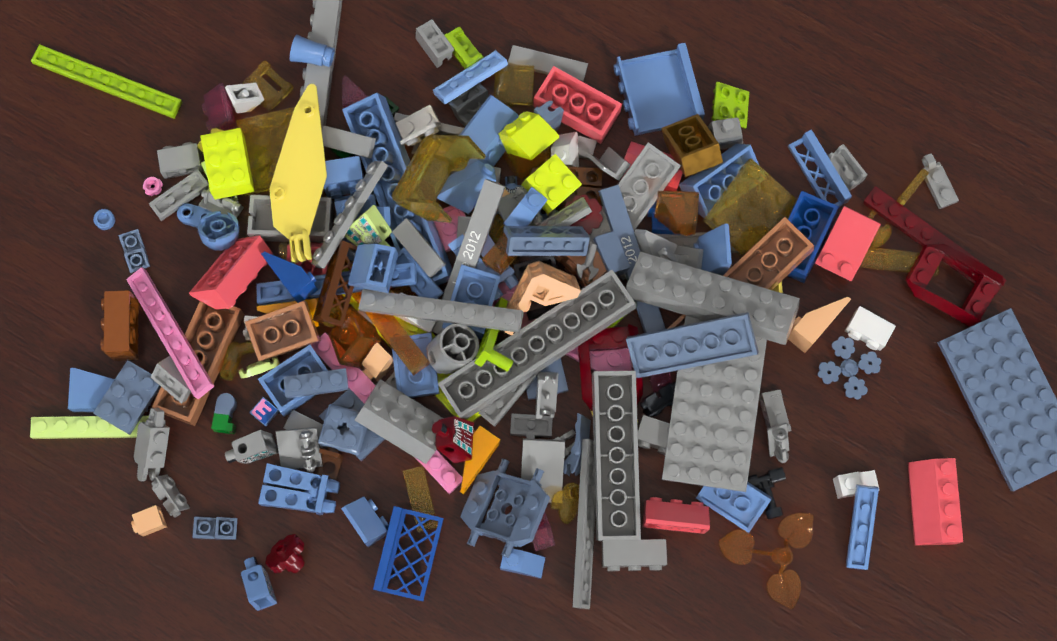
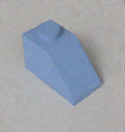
M531 187L503 224L505 226H528L548 199Z
M512 549L509 558L502 556L500 570L541 578L546 557Z

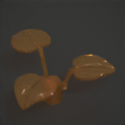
M795 513L785 517L780 522L778 533L785 539V548H776L773 552L752 549L755 544L753 536L745 530L737 529L720 539L719 546L721 552L730 562L738 565L748 564L752 558L751 553L772 556V560L776 564L781 565L779 574H773L768 580V594L774 601L789 609H793L800 596L801 581L794 570L783 572L787 567L786 565L790 564L793 560V553L788 543L793 548H804L810 543L813 535L814 516L808 513Z

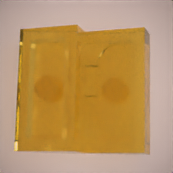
M505 66L495 73L494 97L508 107H513V104L532 105L534 66Z

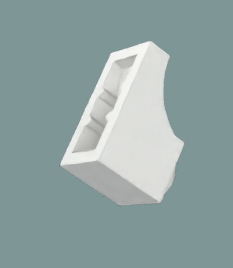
M875 470L853 472L833 478L838 499L855 496L856 484L877 486L879 488Z

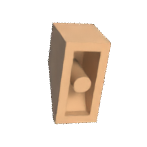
M376 343L362 362L364 368L362 372L370 380L374 378L378 382L394 367L393 358Z

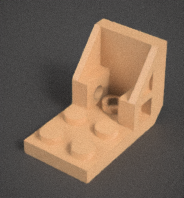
M536 261L527 265L506 308L527 312L531 306L530 300L548 306L577 298L581 289L575 276L541 261ZM504 331L505 333L510 335H513L514 333L510 331Z

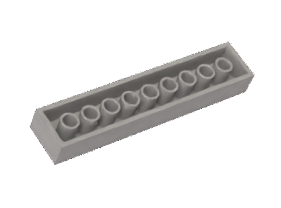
M610 270L581 289L577 298L563 301L520 329V333L516 332L494 346L493 350L513 360V364L508 372L487 360L480 367L474 363V359L439 382L438 385L459 418L466 420L636 309V304L614 271Z

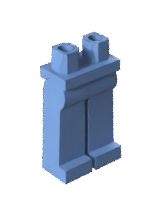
M463 234L448 244L456 256H458L464 239ZM488 234L481 255L489 266H486L482 259L479 258L476 269L501 276L499 284L504 281L511 290L518 285V280L514 275L515 271L509 266ZM499 287L496 291L495 301L504 295Z
M267 463L263 480L265 485H262L259 505L312 512L318 515L335 512L336 501L326 500L327 492L338 494L340 482L330 479L327 475L321 476ZM273 486L285 487V488L296 489V490H301V491L289 490V489L278 488V487H273Z

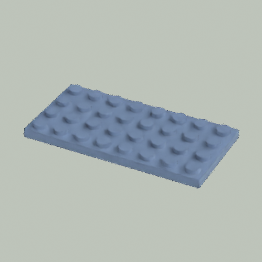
M1012 309L1003 311L937 342L1010 491H1015L1057 471V399Z

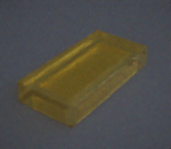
M922 169L897 202L904 205L929 172Z

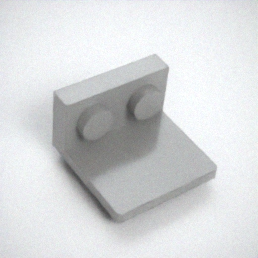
M431 105L395 123L403 138L400 141L401 145L407 144L408 146L421 142L420 137L424 135L425 137H430L438 133V128L442 126Z

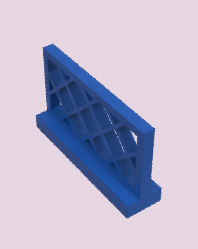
M396 506L393 507L373 590L424 601L444 518ZM406 514L414 515L419 522L409 530L404 523ZM418 517H422V518H426V519L421 522ZM428 520L438 521L436 531L428 534L423 524ZM421 526L426 537L415 542L410 532ZM408 533L414 544L403 550L399 541L401 537ZM435 534L434 541H432L430 537ZM429 539L432 549L423 555L418 544ZM416 547L421 557L410 563L405 552ZM399 548L401 552L396 555L397 549ZM403 554L409 565L398 571L394 561L395 558ZM430 555L429 562H427L425 557ZM423 559L427 565V570L418 576L412 565ZM410 567L416 578L405 584L399 573ZM392 569H394L396 572L393 575H391ZM397 575L403 586L397 590L388 589L390 579ZM425 576L424 582L422 583L420 578ZM418 580L422 586L420 596L411 594L407 586ZM405 588L408 593L401 592V590Z

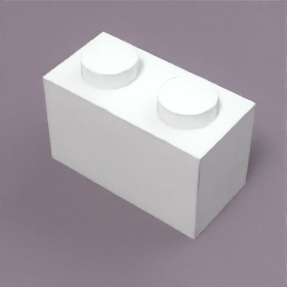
M859 306L849 321L845 332L849 333L848 336L852 339L865 342L866 346L870 349L881 351L896 326Z

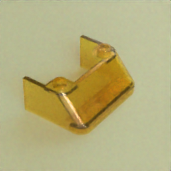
M429 135L421 141L396 186L392 199L399 206L427 221L451 223L452 218L442 209L438 202H435L451 171L463 170L467 166L469 159H485L486 155L469 136Z

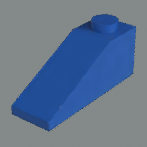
M265 251L261 253L297 303L304 301L318 291L314 284L317 280L310 271L306 273L301 266Z

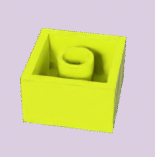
M554 154L525 179L521 185L527 192L533 187L548 199L542 207L548 215L577 190L582 183L561 159Z

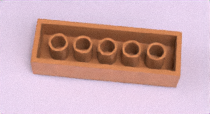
M200 301L187 328L185 337L214 384L245 314L240 308L235 306L229 309L216 310ZM161 387L152 408H160L164 411V415L195 426L211 390L199 399L190 393L188 399L181 404Z

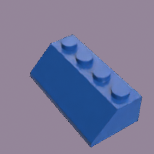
M804 191L801 192L788 218L814 245V251L788 275V277L805 283L837 217L839 206Z

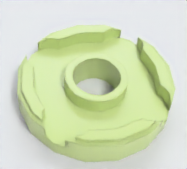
M273 357L271 362L268 359L250 364L246 367V371L241 368L238 371L240 378L254 376L280 365L278 357Z

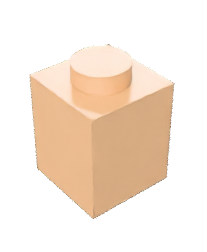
M156 505L132 514L134 520L131 521L132 528L135 533L143 537L167 527L161 508Z

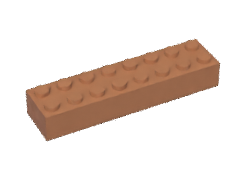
M784 217L723 276L773 290L814 251V245ZM682 314L668 328L683 326L686 315Z

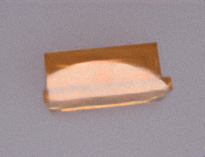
M505 234L482 259L484 264L500 275L517 257L507 255L508 238Z

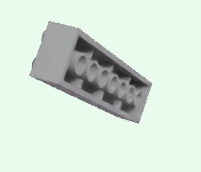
M643 252L639 253L626 285L627 292L634 300L703 321L748 312L754 336L786 345L800 301V298Z
M594 371L592 373L596 540H641L636 371Z

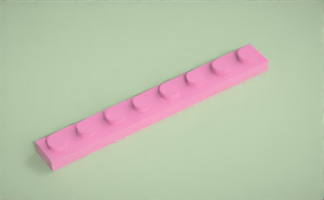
M141 267L126 280L195 398L199 399L211 390L214 384L148 272Z

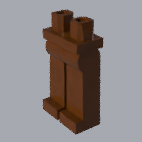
M532 167L530 169V175L533 172H535L539 167ZM568 167L582 185L561 204L565 205L568 201L573 202V198L576 195L581 196L585 194L589 197V200L596 199L601 205L598 191L601 190L600 187L602 186V169Z

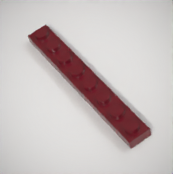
M875 186L863 201L864 205L922 247L925 244L944 243L979 261ZM945 255L942 258L943 262L975 284L980 274ZM999 286V288H998V290H997V292L995 293L994 296H996V294L998 293V291L1001 289L1002 286Z

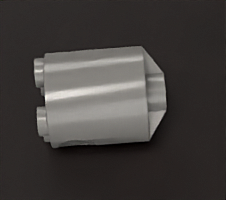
M460 323L451 324L444 328L427 345L428 361L437 373L453 374L475 358L478 353L479 342L474 331L468 326Z

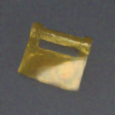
M265 60L241 84L257 83L264 98V101L260 104L270 112L293 90L294 86L281 78ZM266 73L282 89L277 92L261 76Z

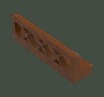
M341 241L332 255L313 321L319 323L326 321L339 327L343 326L354 286L348 285L347 287L346 284H348L349 280L345 282L341 274L342 270L347 267L351 273L353 262L350 263L347 253L349 249L356 252V245ZM340 287L345 292V298L341 301L336 296V291ZM337 306L340 312L338 320L329 317L331 308Z

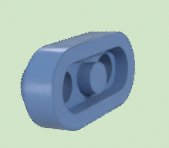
M186 203L178 208L177 217L183 224L197 228L201 223V218L211 213V211ZM189 210L190 214L185 216L184 212Z

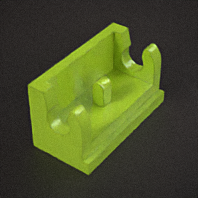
M457 27L444 35L454 48L453 55L464 69L484 58L464 34L461 27Z

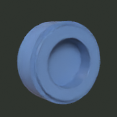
M101 209L95 213L94 223L99 229L108 230L114 226L115 216L110 210Z

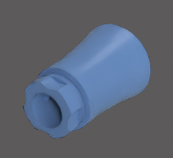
M296 34L291 46L290 62H303L330 67L333 62L335 49Z

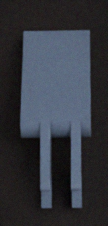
M577 413V422L575 424V443L571 448V454L564 461L563 473H567L568 476L574 472L575 476L580 473L582 439H589L591 420Z

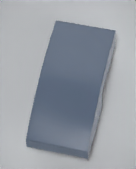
M139 229L118 235L130 273L136 272L141 267L144 269L150 267Z
M194 517L192 538L236 540L238 518Z

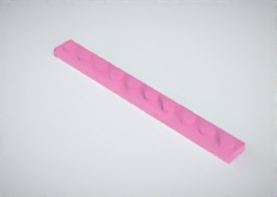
M324 333L320 336L321 341L311 344L312 348L331 370L346 368L349 388L365 403L376 385ZM437 450L426 464L415 458L448 494L453 492L462 483V476Z

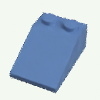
M723 224L699 236L697 242L693 244V248L703 249L701 270L722 276L729 270L732 264L729 224Z
M461 264L450 301L492 306L501 276ZM443 322L442 328H446L452 323ZM468 326L474 331L478 339H482L485 328Z

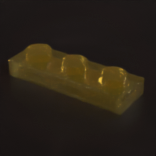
M421 466L403 471L412 511L435 516L424 467ZM414 516L415 523H416V525H417L419 522L417 521L416 517ZM418 517L421 522L426 519V518ZM428 520L423 524L426 530L437 528L438 525L437 521ZM421 526L417 527L418 533L423 532Z

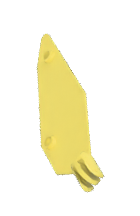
M315 84L307 86L294 108L269 188L273 226L289 239L291 262L294 264L299 261H306V259L312 260L309 235L327 178L318 94Z

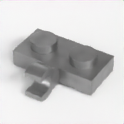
M512 413L510 435L527 436L526 439H535V437L551 438L553 418L543 415L542 419H536V415Z

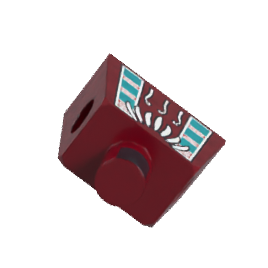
M452 416L439 419L433 424L432 432L436 434V449L453 463L472 460L473 422Z

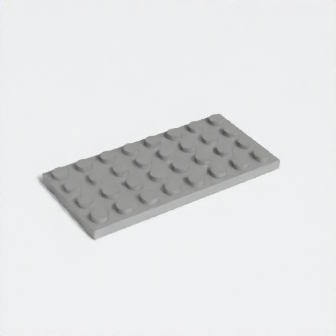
M686 315L684 325L702 322L703 320ZM755 336L759 351L758 355L678 370L662 480L746 492L766 351V339Z

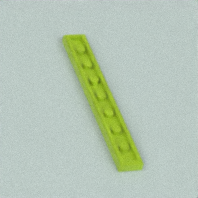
M40 44L31 59L32 64L175 119L182 104V100Z

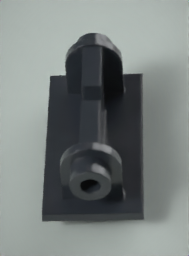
M669 382L658 389L661 395L659 398L655 392L643 398L642 402H640V406L643 409L642 412L648 417H654L659 415L667 406H672L676 383Z

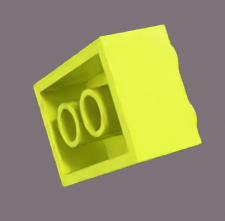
M241 128L201 135L209 189L213 198L216 200L254 192L245 136Z

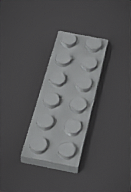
M649 142L618 184L634 231L681 167L680 164ZM603 206L602 211L599 213L603 216V221L599 229H593L590 235L592 239L611 232Z

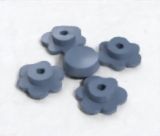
M840 336L838 340L832 343V348L835 350L834 354L837 357L841 356L846 360L841 363L840 367L835 366V363L832 361L828 362V364L822 362L819 365L818 377L822 378L825 384L838 381L840 373L850 377L848 382L844 384L846 389L845 395L848 398L854 397L856 400H859L861 395L867 393L868 389L864 386L865 381L863 379L858 380L855 377L858 367L864 370L866 374L871 372L878 373L880 371L881 359L877 358L876 353L871 351L868 354H862L861 360L857 365L854 360L849 359L851 354L855 352L853 339H845L843 336Z

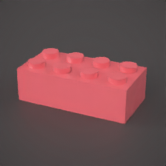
M555 66L549 72L534 96L533 107L535 108L537 106L538 108L548 101H553L548 110L554 111L556 108L561 107L564 110L562 123L593 140H597L600 144L619 116L622 103Z

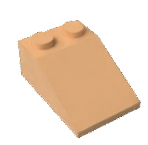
M846 297L808 312L803 318L798 316L794 321L788 340L806 353L851 299Z

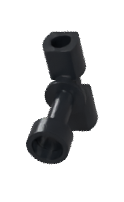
M783 467L770 470L767 474L758 477L757 474L748 476L749 483L772 497L768 504L769 510L765 511L768 520L784 515L782 508L776 506L771 488L775 487L774 483L786 479Z

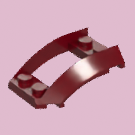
M944 243L925 244L905 279L914 297L934 306L966 324L968 327L982 322L981 318L999 286H1004L1002 275ZM944 255L980 274L962 308L925 289Z
M628 324L627 327L605 328L578 346L582 400L590 411H593L589 352L628 349L626 338L638 335V327ZM630 356L631 371H634V367ZM642 377L636 378L637 406L643 395Z

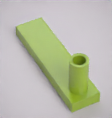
M501 297L494 307L506 308L508 301ZM485 328L474 363L482 367L487 360L508 372L513 364V360L493 350L499 330Z

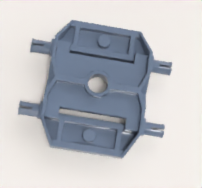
M501 459L496 471L477 475L460 517L471 529V534L466 544L475 547L478 537L482 535L496 538L506 543L501 555L509 558L513 546L522 547L533 541L550 497L541 487L542 484L539 483L544 473L543 470L536 468L532 480H524L507 475L505 471L510 462L506 459ZM497 485H499V489L495 493V499L492 503V506L490 510L487 512V518L485 520V523H482L485 513L492 499V496L495 492V489ZM512 505V511L506 515L505 509Z

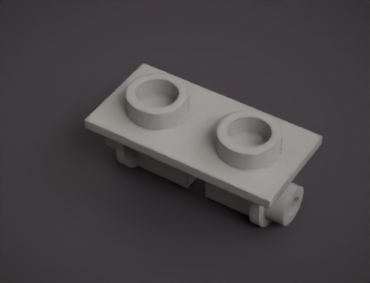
M210 189L203 190L201 196L204 198L198 205L211 212L221 211V214L226 215L229 212L236 218L244 208L237 200L234 201L227 197L215 200Z
M787 423L775 425L767 429L769 456H776L777 460L781 463H785L789 459L787 452L789 451Z
M168 474L155 477L156 480L151 483L153 486L152 490L159 500L167 497L163 506L170 516L173 515L176 518L181 514L180 511L190 509L185 496L179 492L174 480Z

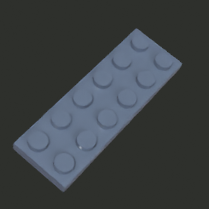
M748 312L626 338L634 371H636V378L758 355L759 353Z

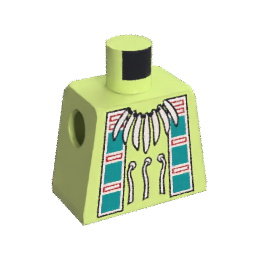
M373 205L353 221L345 237L356 246L374 243L390 246L385 239L392 231L376 206Z

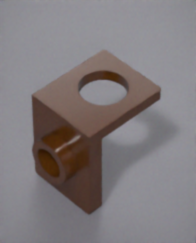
M327 447L326 450H319V453L322 455L323 466L318 468L317 475H327L330 479L337 480L343 456L338 453L339 450ZM326 462H333L335 464V471L333 473L327 474L324 471L323 467Z

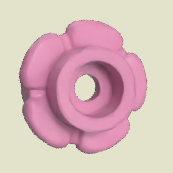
M149 177L144 181L143 189L149 196L158 195L162 191L163 183L156 177Z

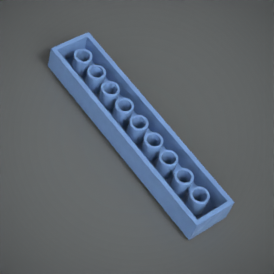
M375 93L342 109L351 132L376 138L372 158L360 156L365 170L374 161H383L388 165L373 191L379 206H390L391 231L406 218L409 219L446 263L432 277V280L438 286L448 282L452 272L451 264L405 146L400 143L402 138L386 97ZM391 233L390 236L397 252H399L404 246Z

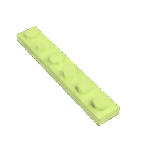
M98 416L31 417L30 438H136L139 423L146 422L149 416H142L130 435Z

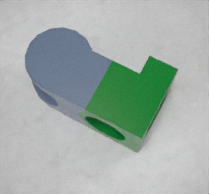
M223 393L217 398L211 427L214 432L235 435L236 426L231 422L233 412L237 408V401L231 394Z

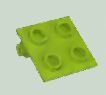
M716 82V87L713 91L715 93L714 105L712 106L714 111L711 120L739 118L740 126L746 129L749 91Z

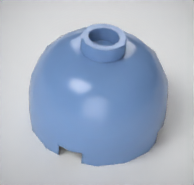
M215 211L203 216L200 220L201 223L197 227L202 243L215 251H222L232 247L239 237L238 220L233 214L227 212L228 215L221 214V211Z

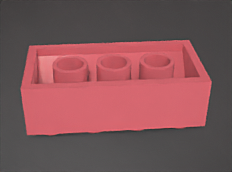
M260 235L237 239L232 247L223 251L189 294L216 310L229 309L235 305L236 299L247 290L248 284L258 276L257 273L261 268L268 264L261 253L265 251L273 255V252Z
M955 458L908 462L915 546L962 543L963 533Z

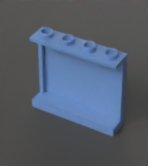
M686 43L678 44L675 50L621 61L620 56L617 57L614 72L620 79L618 87L620 94H624L623 106L625 112L629 113L628 126L630 130L633 129L634 136L662 130V127L699 114L703 120L705 113Z

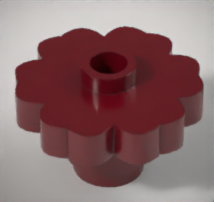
M585 194L581 196L576 195L573 198V202L584 197L592 212L586 215L584 219H580L570 226H582L591 235L593 229H599L603 221V216L599 214L602 211V206L596 199L589 200V197ZM566 202L565 207L572 204L573 202Z
M296 534L287 535L284 540H279L271 548V553L266 556L265 564L274 573H281L284 569L288 572L297 573L305 564L303 556L300 554L304 550V542Z

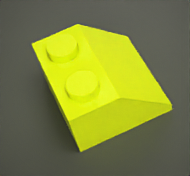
M528 111L521 113L515 121L507 124L498 133L508 154L528 160L534 159L559 138L558 133L539 114Z

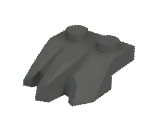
M478 83L448 102L455 117L462 125L466 127L489 97L488 90Z

